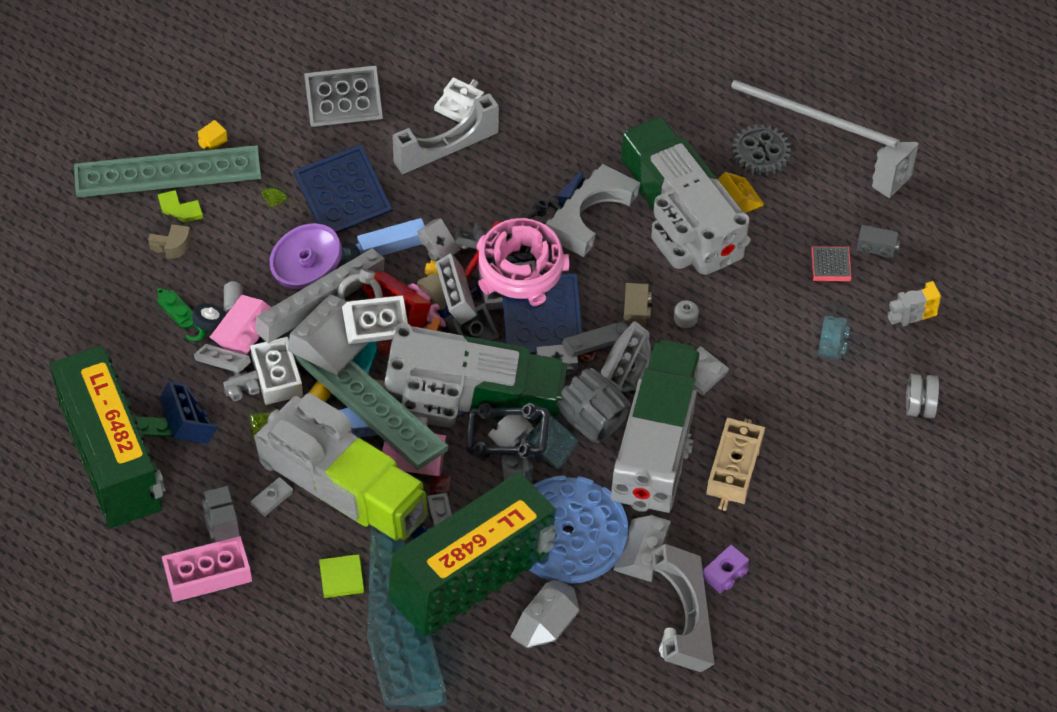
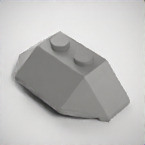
M636 321L632 322L615 341L601 370V374L611 381L620 392L636 391L638 381L643 378L644 370L648 368L651 358L649 332Z
M555 579L547 582L523 611L511 634V638L526 648L556 641L579 613L574 588Z

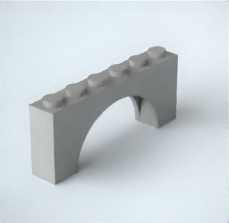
M489 93L475 99L468 115L457 126L439 136L424 139L416 138L409 128L393 134V159L395 165L403 175L497 134L499 129V105Z
M602 164L598 170L595 169L589 179L584 181L582 187L574 192L573 197L566 200L564 207L557 210L553 219L547 221L546 226L555 232L563 247L584 257L593 247L596 233L585 226L580 214L589 206L600 202H618L630 206L638 196L641 183Z
M664 544L652 552L653 568L665 576L674 586L680 596L685 612V629L683 634H675L662 642L664 661L702 672L715 663L701 556Z

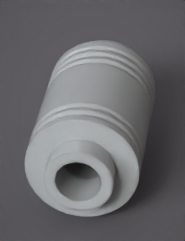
M231 281L224 285V311L226 314L239 297L243 295V286L236 281Z

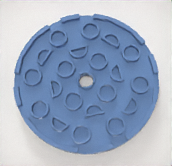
M556 476L534 484L533 486L556 508L554 521L556 535L553 543L554 546L549 551V556L544 561L535 563L529 571L549 581L555 579L566 584L590 581L609 571L623 553L628 537V521L622 504L611 501V491L606 487H601L593 483V480L584 477L566 478V476ZM571 526L574 530L570 533L563 531V528Z

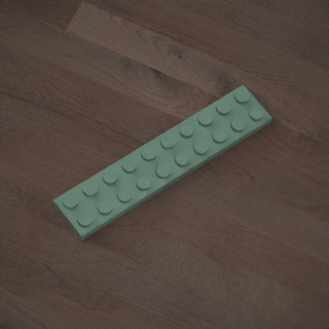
M258 145L74 164L76 197L261 179Z
M293 354L294 359L417 470L448 451V445L355 362L351 361L338 375H335Z

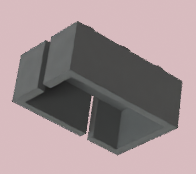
M228 486L205 491V500H202L211 544L239 537L237 517L233 504L231 505L232 499Z

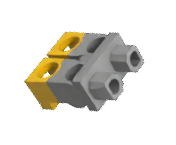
M934 282L926 283L925 289L912 290L906 294L904 292L898 293L897 300L890 301L889 304L891 311L888 312L887 316L890 323L896 324L901 322L902 326H907L908 323L937 316L941 295Z

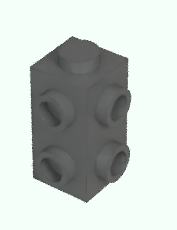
M861 225L856 250L893 258L894 251H898L900 240H897L898 232Z

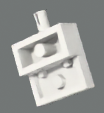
M453 77L444 88L443 96L435 104L434 111L460 123L472 109L474 100L484 96V92L476 88L478 82L472 80L468 85Z

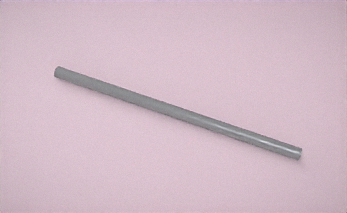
M737 80L732 82L731 86L733 89L893 148H898L900 140L743 82Z

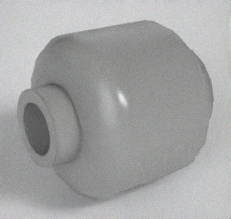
M688 300L679 302L675 306L673 317L677 326L685 329L695 326L699 315L698 306Z

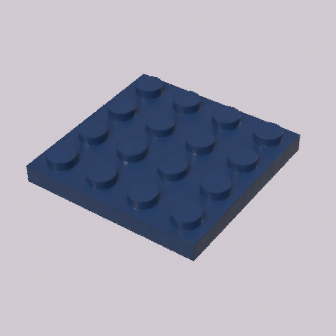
M362 144L293 172L316 223L330 227L335 233L392 210Z
M577 273L561 274L555 286L544 293L546 300L537 306H532L528 298L520 299L502 295L506 344L522 346L528 349L530 353H537V347L562 345L564 338L581 334L582 326Z

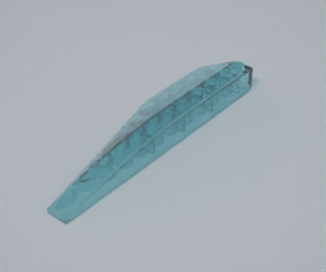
M371 525L367 640L384 705L387 708L430 709L447 705L446 689L431 635L423 637L388 599L392 553L406 545L405 541L402 539L396 541Z

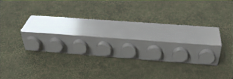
M371 248L256 316V333L266 342H272L297 327L330 294L337 296L339 285L346 277L360 273L361 268L371 271H384L385 258ZM361 281L351 283L346 288L345 297L362 288L364 283Z

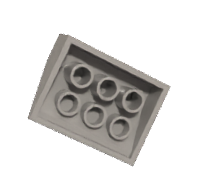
M376 66L304 73L311 127L383 119Z
M330 294L290 333L288 351L338 375L369 342L348 344L342 306L347 301Z

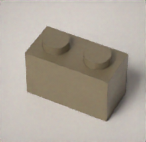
M626 283L623 320L626 324L631 325L632 322L636 321L639 325L646 326V319H650L651 307H647V304L651 303L652 292H648L649 284Z

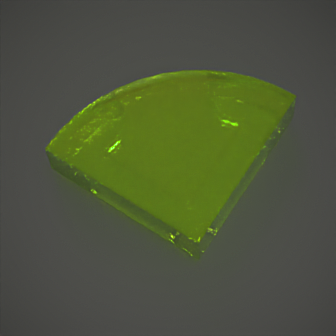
M277 189L261 190V195L270 207L286 200V195Z

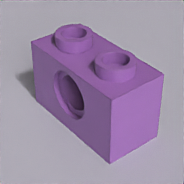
M730 545L704 569L703 578L721 594L725 589L729 590L738 577L742 578L747 573L749 559Z

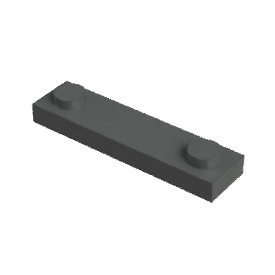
M621 321L564 338L562 345L571 357H575L614 345L615 341L629 326L625 321Z

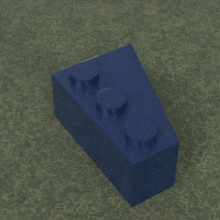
M169 381L159 399L173 439L209 443L218 427L215 423L211 424L208 420V413L200 409L197 405V398L186 384Z

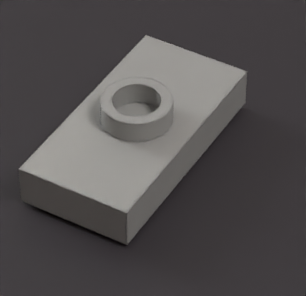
M279 477L250 501L251 505L265 517L293 493V488Z

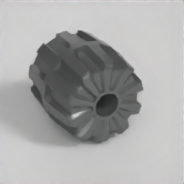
M593 368L583 370L579 377L575 376L572 379V383L569 386H565L561 391L562 400H557L556 403L559 407L558 410L569 423L591 442L596 443L612 435L625 421L631 408L630 402L619 389Z

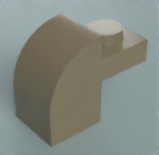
M172 224L168 236L149 235V248L157 253L165 252L166 259L178 258L189 248L191 231L190 227Z
M432 273L428 277L418 280L416 285L431 298L429 301L432 303L431 305L438 304L440 306L439 311L447 307L438 275Z

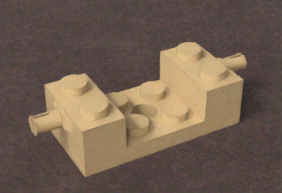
M727 418L708 480L706 494L719 497L721 501L718 508L722 510L723 507V511L727 510L729 501L745 504L752 473L765 432V427L752 424L750 419L747 423L748 419H744V422ZM739 454L742 458L735 460L731 455Z

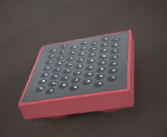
M849 247L811 248L813 281H851Z

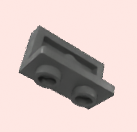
M475 222L473 232L455 228L453 232L456 244L463 249H469V247L477 249L480 238L485 235L479 222Z

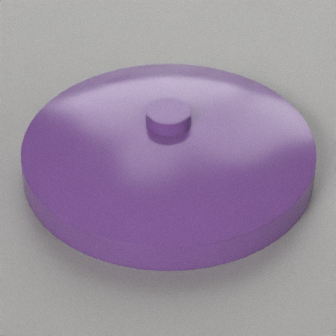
M313 223L296 227L286 233L274 246L270 256V270L281 285L290 289H304L337 268L342 257L341 241L330 227L323 224Z

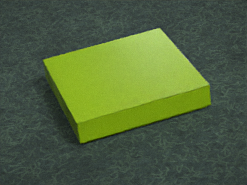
M359 555L319 560L324 598L364 593Z

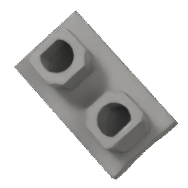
M256 370L250 373L246 371L242 373L233 371L234 376L229 377L228 381L223 382L226 396H230L234 402L241 400L243 397L241 391L246 389L250 395L259 393V380Z

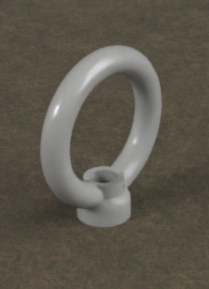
M361 268L360 273L352 274L341 282L337 291V297L345 300L346 288L355 281L370 284L374 289L375 299L383 298V293L379 283L374 279L376 273Z

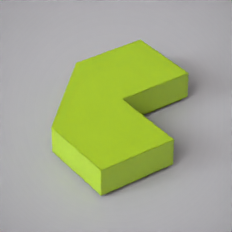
M176 190L158 194L162 213L175 216L182 222L203 218L198 200L180 204Z

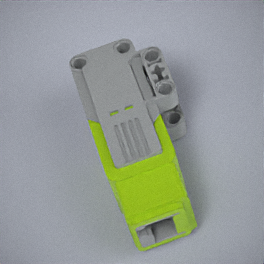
M307 393L302 399L294 396L280 411L274 410L268 418V423L255 435L259 461L268 471L275 470L363 526L367 527L370 524L396 541L399 539L406 540L428 515L423 483L398 468L396 462L390 456L353 435L350 420L345 414L310 393Z

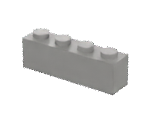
M450 253L435 262L449 312L460 324H463L477 316L463 266Z

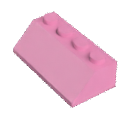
M241 536L162 556L173 602L252 582L251 571Z

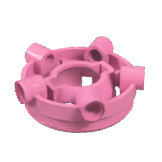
M516 218L501 222L490 229L486 235H483L477 244V250H479V270L482 276L478 283L486 295L496 291L512 298H528L532 306H537L546 300L544 293L555 286L561 277L562 271H569V254H563L558 236L545 224L532 219ZM512 233V238L506 241L507 234ZM547 241L551 244V262H548L549 246ZM521 245L531 247L530 253L537 260V266L531 272L529 264L522 266L512 264L506 260L507 256L512 252L519 251ZM486 257L494 258L497 267L493 263L489 264ZM543 270H547V271H548L547 273H545L544 275L541 276L540 273H541Z

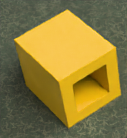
M215 120L198 131V143L203 149L216 150L228 141L226 130Z

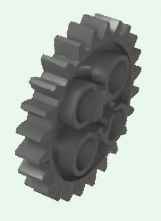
M755 124L753 129L748 126L747 131L741 129V134H736L732 144V157H735V163L739 162V168L745 166V172L750 169L752 175L756 171L759 176H761L762 172L768 176L769 171L775 174L776 169L781 171L782 166L786 167L791 155V143H788V137L783 138L784 132L778 134V128L771 130V125L765 128L764 124L761 125V128H758L757 124Z

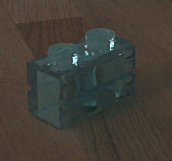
M824 316L818 351L819 357L840 360L841 354L846 353L847 342H844V338H848L850 327L846 326L847 320L845 318Z

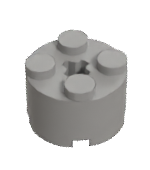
M506 415L498 423L497 429L493 428L488 436L498 446L516 447L521 438L526 440L530 436L534 428L523 415Z

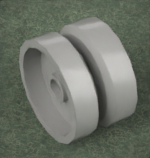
M910 374L906 390L907 416L917 417L922 405L924 418H935L939 394L938 376L928 375L925 378L923 387L922 376L920 374Z

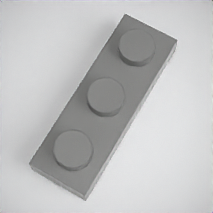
M205 344L194 354L195 361L238 373L251 363L248 355Z

